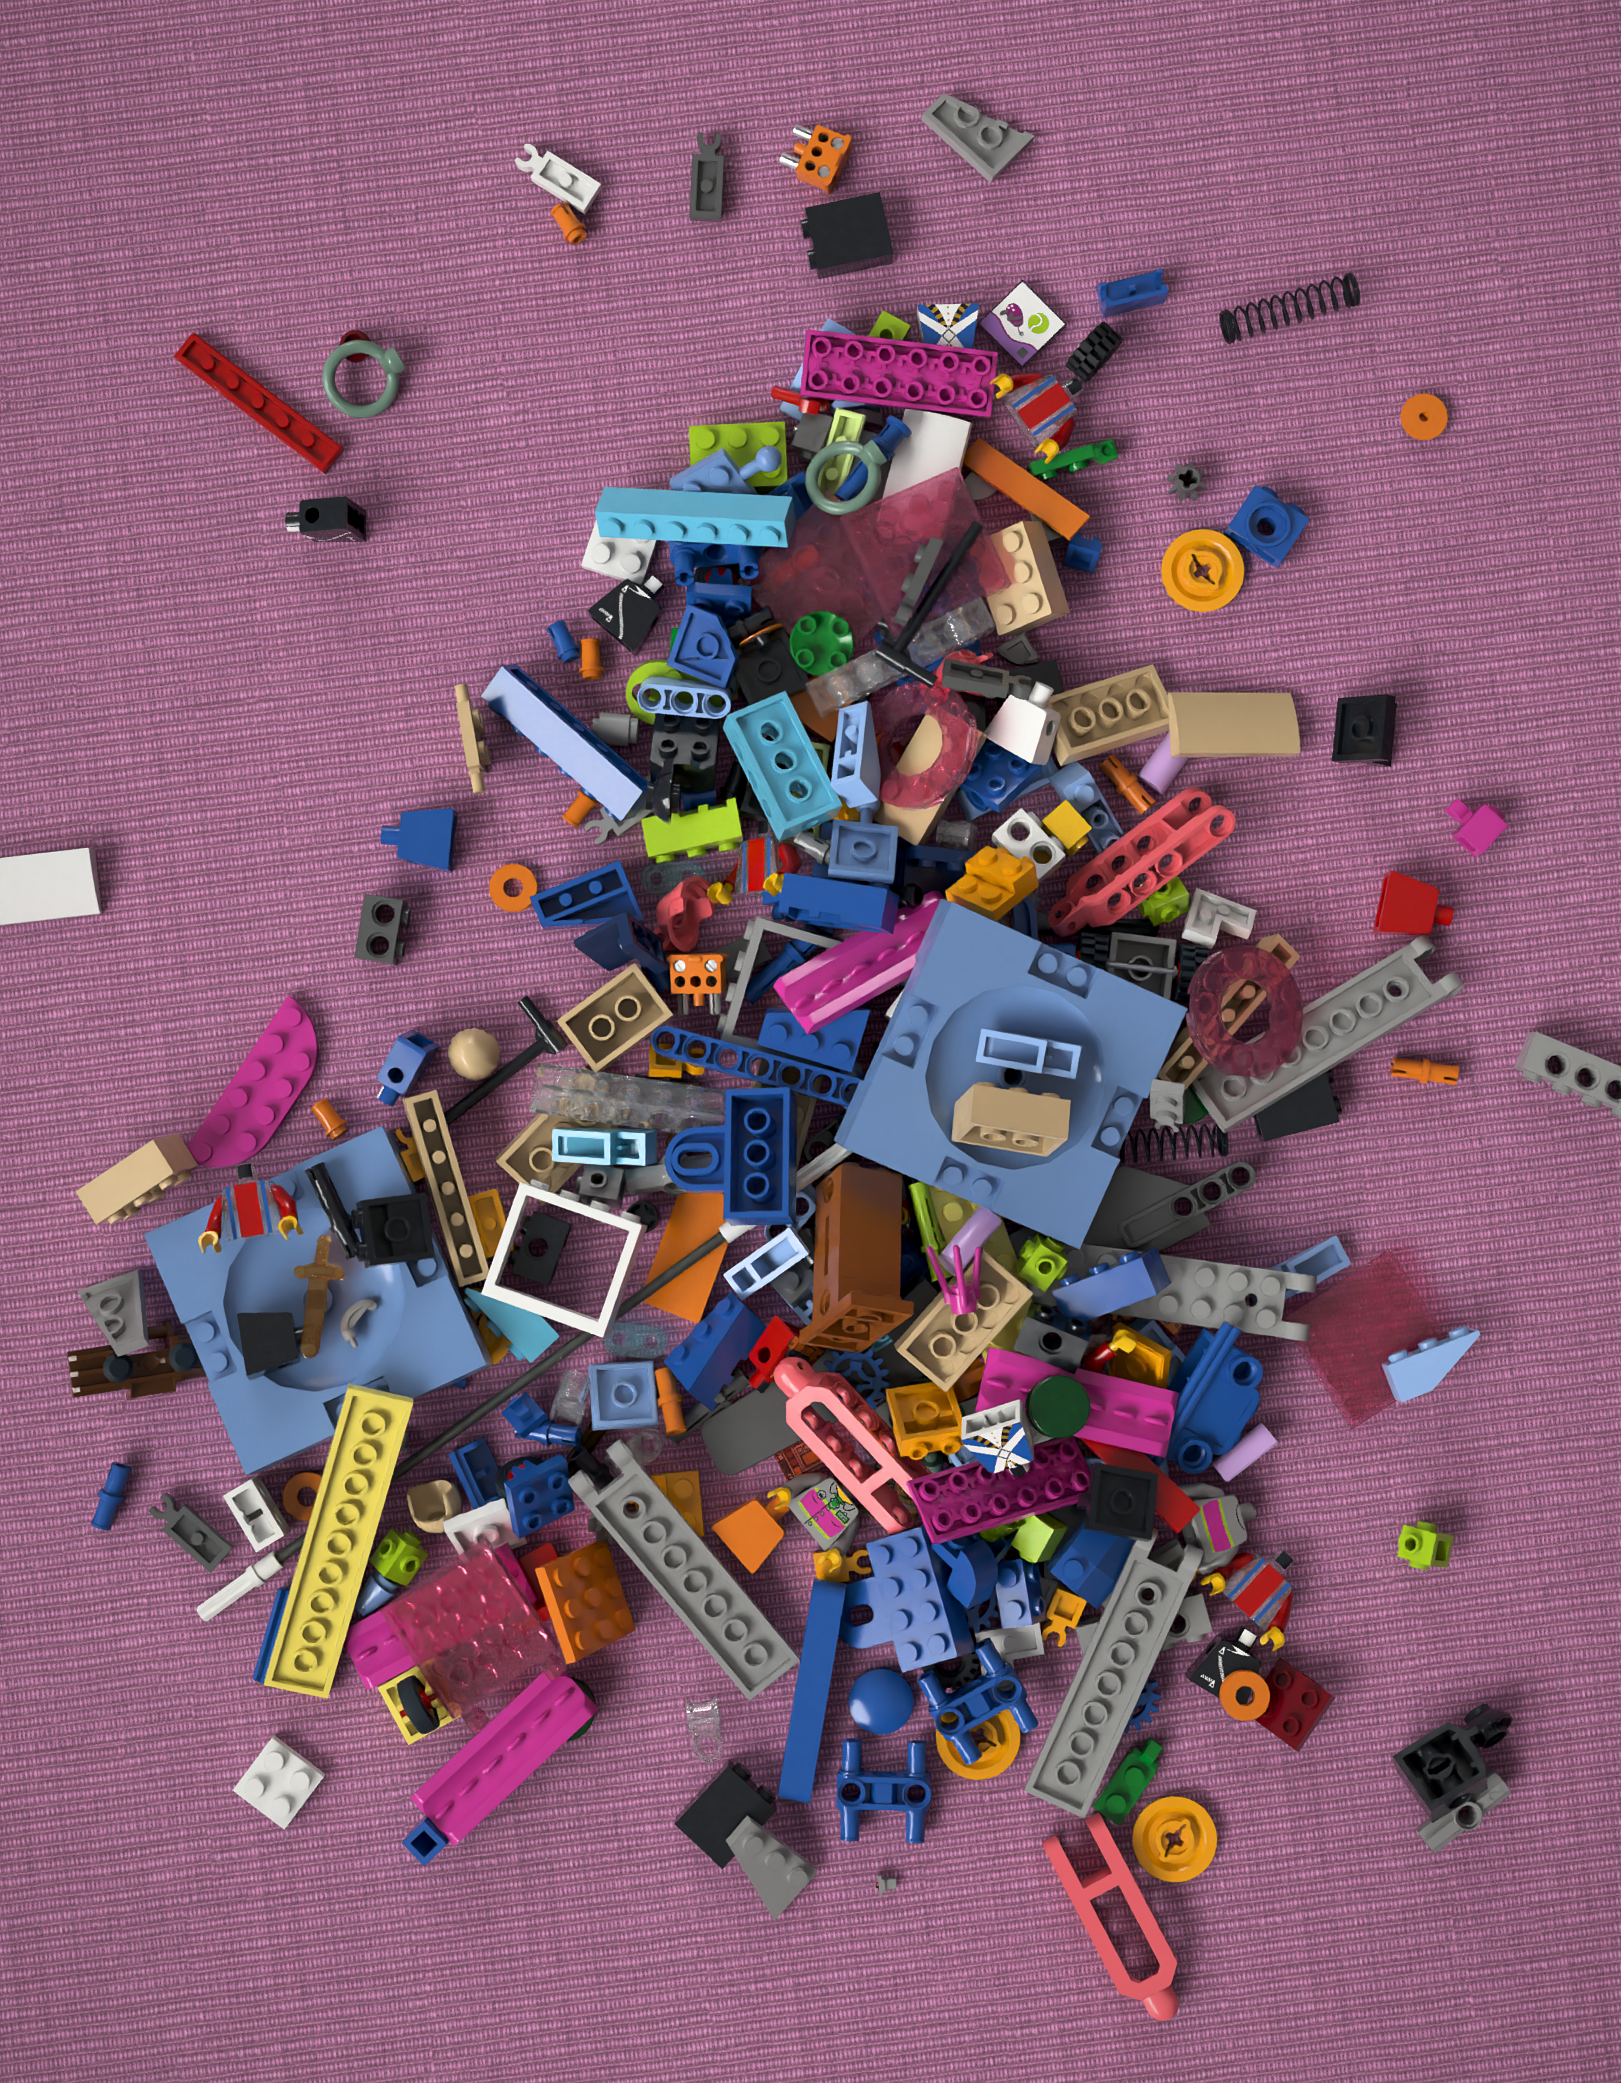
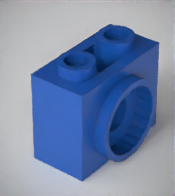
M1255 484L1224 532V535L1270 565L1278 568L1309 521V518L1304 516L1305 512L1297 505L1292 503L1287 505L1279 500L1277 493L1266 486L1260 488ZM1257 524H1268L1271 527L1272 535H1261L1258 532Z

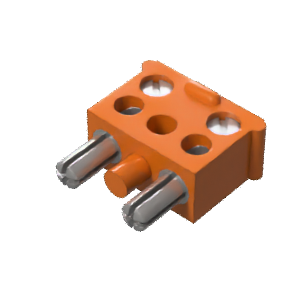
M798 124L795 125L793 135L809 142L805 145L797 141L794 146L793 152L802 155L801 159L782 153L779 162L795 169L797 179L825 190L827 195L831 194L852 152L851 136L849 134L841 135L818 124L814 131Z
M675 953L667 957V961L670 962L671 994H678L679 1015H688L690 1013L689 994H693L694 1006H704L705 994H709L710 1014H721L720 993L727 991L726 960L729 958L728 954ZM681 976L685 979V985L681 982ZM697 976L701 979L700 985L696 981ZM712 976L717 980L716 985L712 982Z

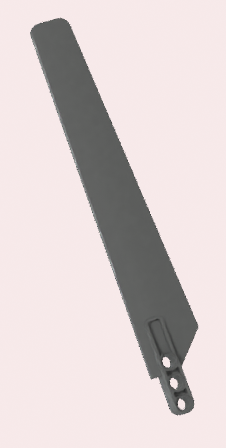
M1234 1162L1191 1185H1186L1120 1165L1115 1169L1083 1243L1141 1252L1157 1247L1160 1253L1210 1227L1211 1224L1204 1212L1253 1186L1256 1178L1255 1171L1246 1162ZM1236 1167L1244 1168L1248 1174L1246 1183L1240 1186L1236 1185L1231 1178V1173ZM1208 1182H1214L1219 1187V1195L1212 1201L1207 1200L1202 1193L1204 1185ZM1179 1197L1187 1198L1191 1204L1190 1211L1183 1216L1178 1215L1174 1210V1202ZM1024 1225L1008 1234L1017 1261L1020 1258L1019 1252L1027 1241L1028 1236L1035 1237L1037 1233L1045 1238L1048 1236ZM952 1275V1277L945 1278L946 1281H947V1284H948L949 1281L953 1278V1275ZM940 1284L937 1287L939 1292L942 1290ZM894 1341L876 1353L873 1351L872 1355L874 1360L879 1357L884 1359L879 1365L880 1369L885 1368L889 1370L888 1374L882 1376V1380L890 1382L889 1387H881L880 1389L885 1395L886 1389L904 1387L910 1384V1380L925 1375L896 1351ZM869 1346L862 1352L866 1354L867 1351L872 1347ZM824 1348L826 1352L811 1367L816 1372H828V1368L823 1363L825 1360L831 1362L835 1360L832 1352L836 1349L830 1351L828 1348ZM836 1350L840 1355L844 1354V1351ZM851 1358L839 1363L835 1371L847 1369L850 1366ZM863 1360L862 1367L868 1375L876 1376L872 1366ZM853 1371L851 1376H845V1379L851 1382L853 1388H856L858 1383H864L863 1379L858 1377V1372ZM775 1381L770 1384L764 1393L754 1389L726 1408L724 1407L703 1423L701 1427L702 1439L717 1468L723 1474L737 1475L802 1440L786 1423V1401L789 1398L777 1386ZM865 1388L859 1394L863 1399H866L872 1394L874 1389ZM813 1401L810 1404L825 1421L829 1420L831 1424L839 1421L824 1403Z

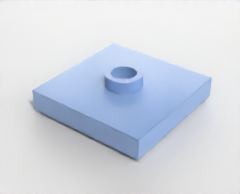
M654 1361L589 1364L588 1373L593 1430L657 1427L659 1425Z

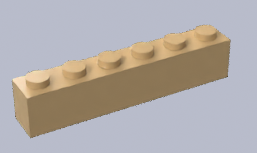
M1279 934L1262 938L1173 1040L1156 1079L1185 1084L1186 1090L1301 956Z
M433 1089L402 1098L455 1281L461 1287L487 1279L489 1268L437 1090Z

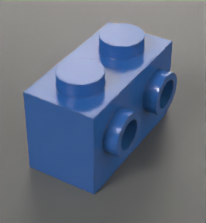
M1022 1557L1000 1560L997 1563L998 1578L995 1586L1002 1629L1034 1625L1047 1620L1046 1606L1040 1583V1570L1037 1563L1028 1562Z

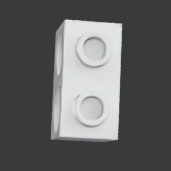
M1021 808L992 834L991 841L997 847L1002 846L1006 848L1011 856L1021 859L1023 856L1029 857L1036 866L1038 883L1040 884L1064 862L1066 855L1063 851L1065 847L1054 835L1048 837L1041 829L1043 826L1042 822L1034 813L1030 811L1027 814ZM1016 827H1022L1027 830L1029 836L1025 840L1018 841L1012 837L1011 831ZM1043 850L1050 855L1051 860L1047 864H1039L1034 860L1033 854Z
M259 1475L223 1496L255 1552H258L291 1531Z

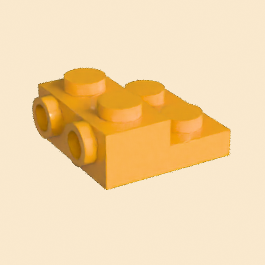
M985 846L965 862L967 874L949 887L945 893L947 901L954 902L993 921H997L1039 887L1036 866L1029 857L1023 856L1021 859L1011 856L1010 852L1002 846H999L997 849Z
M934 1382L886 1389V1399L893 1420V1433L901 1457L909 1456L913 1460H919L926 1457L929 1452L942 1451V1453L950 1455L958 1452L961 1447H965L961 1441L962 1414L953 1386L947 1392L943 1391Z
M699 1469L649 1474L699 1536H704ZM634 1501L629 1502V1504L635 1503V1507H636V1511H637L638 1508H639L638 1503H636V1502H634Z

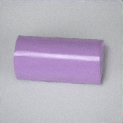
M1169 731L1137 776L1139 780L1160 795H1163L1190 757H1171Z
M979 1207L939 1254L938 1259L940 1263L952 1275H956L953 1246L958 1245L960 1247L964 1269L975 1256L976 1247H982L1000 1226L1002 1220L992 1211Z
M1260 1423L1241 1437L1239 1442L1232 1446L1226 1454L1218 1455L1210 1464L1224 1482H1229L1277 1445V1441L1268 1429Z

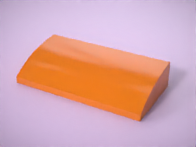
M686 1192L677 1196L645 1285L720 1232L718 1227L727 1222L723 1219V1193ZM725 1241L643 1302L699 1324L729 1243Z

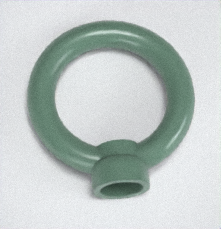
M349 341L338 346L327 358L322 373L323 388L331 404L340 412L354 418H370L381 414L393 403L399 389V373L406 370L394 346L385 350L378 344L370 341ZM356 353L371 355L380 362L387 377L385 391L374 403L355 405L345 400L339 393L335 383L336 370L341 361L349 355Z
M873 440L865 445L855 441H838L829 444L814 456L807 468L805 484L808 496L815 506L826 513L833 515L854 513L865 507L875 496L881 480L880 466L887 459ZM837 455H856L862 460L868 470V479L864 489L860 494L848 501L836 502L827 499L820 491L818 485L819 473L827 461Z

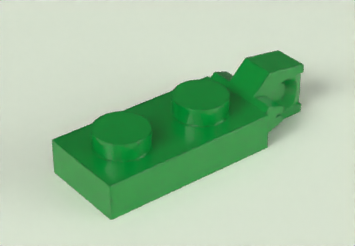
M1113 439L1057 454L1048 464L1045 463L1047 458L1031 462L1026 468L1027 472L1036 478L1039 477V480L1044 482L1058 477L1057 471L1069 468L1070 473L1088 468L1087 462L1095 461L1103 466L1117 459L1118 454Z
M1149 1737L1141 1750L1134 1747L1131 1752L1128 1751L1092 1803V1807L1120 1826L1155 1775L1159 1766L1155 1759L1163 1746L1152 1737Z

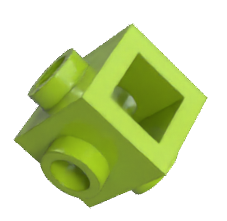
M1175 876L1137 906L1142 916H1148L1153 926H1156L1163 922H1171L1179 915L1188 912L1189 893L1179 877Z
M1037 1233L1032 1241L1027 1240L1019 1252L1020 1258L1015 1264L1018 1275L1046 1292L1054 1279L1059 1280L1067 1270L1068 1260L1064 1245L1057 1239L1050 1236L1046 1239Z
M1417 1521V1526L1403 1525L1398 1539L1399 1549L1397 1557L1409 1560L1408 1566L1422 1570H1428L1429 1566L1448 1568L1454 1536L1436 1531L1437 1525L1429 1522Z
M391 1528L369 1561L384 1577L407 1587L429 1554L419 1545L422 1540L408 1530L401 1533Z

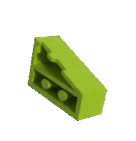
M736 798L727 799V804L709 807V804L698 806V809L679 811V814L672 813L670 824L661 821L657 816L641 819L649 860L656 859V864H664L675 861V856L687 854L688 858L706 856V850L719 848L720 853L738 850V844H743L744 840Z

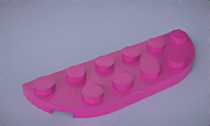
M287 996L187 1146L198 1165L209 1167L231 1166L247 1161L261 1152L274 1137L312 1079L319 1055L315 1026L307 1011L291 996Z

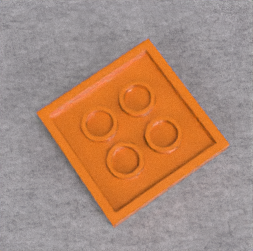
M594 1540L535 1569L566 1664L577 1662L636 1630L607 1543Z

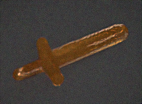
M321 1235L317 1239L318 1245L316 1246L314 1262L304 1266H297L294 1269V1274L298 1279H309L301 1342V1354L306 1358H313L319 1352L328 1281L330 1279L342 1280L345 1277V1271L341 1267L327 1264L328 1246L330 1244V1239L327 1235Z

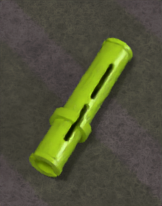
M918 1182L908 1185V1189L910 1190L923 1246L920 1247L921 1252L926 1255L931 1282L938 1279L926 1249L928 1246H931L938 1259L939 1254L947 1246V1243L942 1240L929 1184ZM939 1261L945 1278L952 1277V1274Z

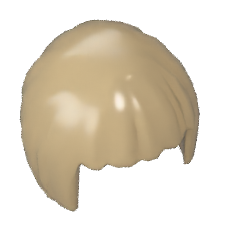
M467 1028L464 1031L458 1032L451 1039L447 1055L451 1066L458 1075L468 1080L477 1081L488 1077L497 1068L501 1048L493 1034H487L484 1030H479L478 1028Z
M438 1479L416 1485L407 1492L411 1516L416 1525L426 1532H444L443 1522L461 1514L462 1498L456 1484L447 1480Z

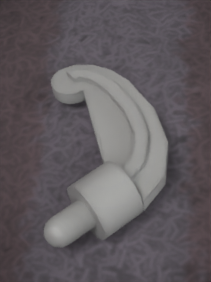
M365 1299L357 1302L342 1317L340 1323L341 1334L346 1342L350 1341L353 1348L358 1347V1342L355 1339L358 1335L353 1327L367 1308L370 1311L376 1309L377 1305L373 1300Z

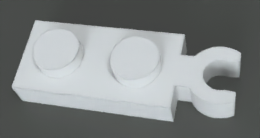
M525 144V152L532 157L526 162L516 158V166L524 172L533 171L531 175L532 182L562 201L568 202L570 206L583 214H586L602 189L601 183L548 150L542 158L538 156L534 146Z

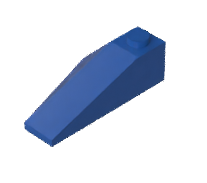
M1084 1519L1046 1567L1066 1586L1098 1609L1112 1592L1131 1551L1134 1539L1084 1530Z

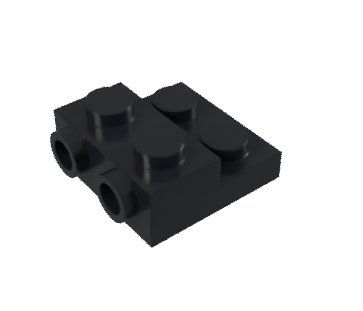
M426 1192L367 1199L356 1203L357 1209H353L351 1212L353 1228L360 1229L361 1242L356 1243V1255L359 1262L364 1261L365 1268L435 1258Z

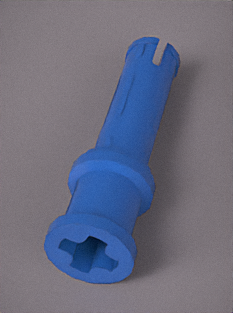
M892 415L886 419L887 424L880 434L871 439L881 450L887 461L893 459L895 456L894 451L905 437L909 438L912 434V431L906 424ZM862 460L859 461L844 483L834 493L838 501L851 500L864 489L868 479V470Z
M804 925L805 928L814 930L811 925ZM795 938L791 942L786 941L783 946L784 950L748 982L744 996L754 1005L763 994L773 987L780 977L787 974L797 964L800 966L806 963V957L819 945Z

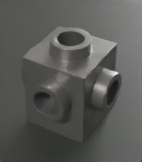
M586 1164L584 1173H579L576 1192H579L584 1204L591 1205L592 1200L609 1205L612 1209L621 1210L627 1186L624 1169L615 1168L614 1165Z

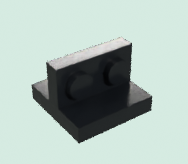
M784 628L770 634L771 642L763 647H759L754 641L736 650L739 659L733 675L737 681L738 692L743 702L746 701L748 706L783 691H786L788 697L791 698L811 688V683L804 669L798 666L792 657L790 640Z
M1383 694L1338 698L1332 753L1333 762H1361L1377 767H1391L1397 703H1395L1396 696Z
M1096 1462L1091 1464L1089 1490L1078 1495L1077 1509L1086 1510L1084 1530L1144 1542L1151 1541L1158 1474Z

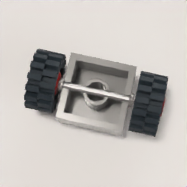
M1088 932L1080 933L1078 947L1076 948V959L1170 1000L1172 985V999L1174 1002L1200 1005L1203 1000L1207 982L1206 975L1208 974L1207 965L1209 963L1207 947L1181 944L1179 945V950H1177V959H1175L1177 941L1175 939L1111 932L1108 935Z

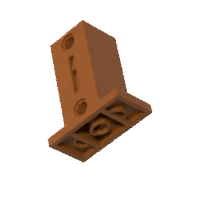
M847 1162L838 1166L816 1186L812 1322L800 1330L799 1344L861 1353L913 1315L914 1302L901 1300L902 1175L890 1173V1170L886 1168L867 1169L860 1167L857 1163Z

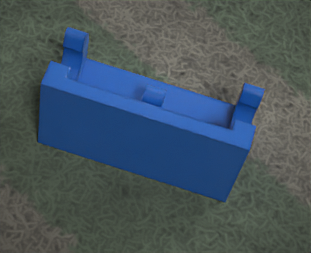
M1160 268L1155 269L1154 272L1109 283H1098L1095 288L1103 318L1165 303L1169 292L1167 284L1163 285L1162 283L1163 270Z
M484 1436L448 1454L473 1510L489 1502L500 1500L495 1486L499 1467Z

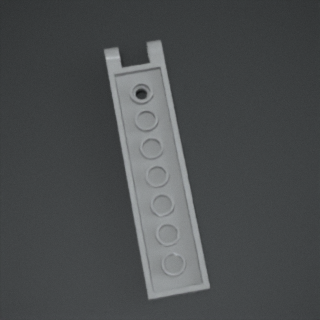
M1425 934L1416 938L1392 955L1206 1066L1190 1086L1222 1132H1228L1443 1000L1451 999L1462 991L1465 984L1455 972L1444 976L1438 982L1432 984L1417 965V963L1433 954L1437 948L1428 935ZM1397 987L1401 990V995L1394 997L1389 993V989Z
M1028 1236L1027 1240L1032 1241L1035 1237ZM1061 1242L1065 1247L1068 1267L1059 1280L1076 1273L1081 1278L1091 1274L1090 1268L1105 1262L1109 1266L1120 1262L1119 1257L1134 1250L1082 1243L1080 1249ZM1160 1254L1171 1284L1155 1296L1109 1312L1110 1314L1217 1329L1225 1321L1239 1328L1241 1332L1309 1341L1311 1325L1282 1321L1286 1289L1315 1293L1317 1276ZM1054 1279L1046 1292L1026 1280L1025 1283L1027 1288L1033 1292L1031 1296L1033 1303L1058 1306L1052 1291L1061 1286L1060 1281ZM1248 1294H1254L1257 1297V1303L1254 1306L1246 1305L1245 1297Z
M619 1439L606 1450L615 1464L623 1471L621 1475L600 1491L597 1490L593 1481L583 1470H580L568 1479V1483L750 1701L800 1661L799 1655L641 1466L628 1446ZM634 1501L638 1503L639 1508L636 1512H629L626 1509L629 1502Z
M1155 1528L1152 1531L1151 1541L1134 1540L1131 1551L1024 1787V1791L1084 1819L1204 1553V1550L1187 1544L1176 1570L1149 1558V1552L1158 1534V1530ZM1143 1589H1153V1598L1149 1600L1144 1599L1141 1595Z

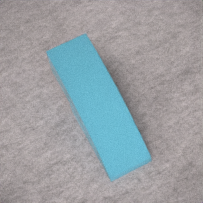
M552 1129V1161L597 1165L626 1164L647 1166L657 1163V1130Z

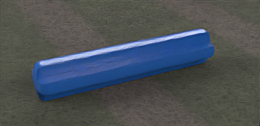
M280 1587L277 1590L253 1674V1680L264 1683L290 1588Z

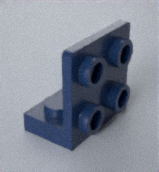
M922 845L905 846L901 886L915 883L922 888L924 895L931 891H940L947 900L945 891L964 876V872H966L965 862L978 852ZM899 905V909L905 907V905Z
M627 912L613 917L608 922L587 931L584 935L574 940V945L578 950L607 971H612L634 958L643 967H648L657 975L668 970L661 938Z

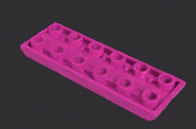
M807 329L800 396L990 418L994 384L990 385V382L995 379L998 352Z
M931 891L924 895L922 904L914 909H909L906 906L899 909L896 915L893 934L861 931L783 975L773 985L775 991L807 1035L910 977L917 961L915 956L941 899L946 900L940 891Z
M995 1348L988 1349L975 1413L1019 1399L1025 1410L1027 1394L1036 1382L1049 1376H1068L1078 1381L1085 1388L1091 1405L1090 1415L1085 1426L1072 1436L1166 1458L1179 1393L1077 1368L1075 1374H1072L1033 1357Z
M1074 1436L1058 1438L1034 1445V1459L1028 1463L1030 1466L1028 1472L1020 1477H1014L1009 1469L997 1473L988 1472L979 1461L908 1480L906 1485L921 1514L932 1544H940L1077 1503L1078 1495L1089 1490L1090 1470Z
M506 1542L350 1625L343 1645L351 1657L367 1690H370L536 1602L538 1598L509 1543Z
M554 1661L426 1781L410 1799L434 1823L447 1840L455 1846L582 1727L599 1708L564 1669Z

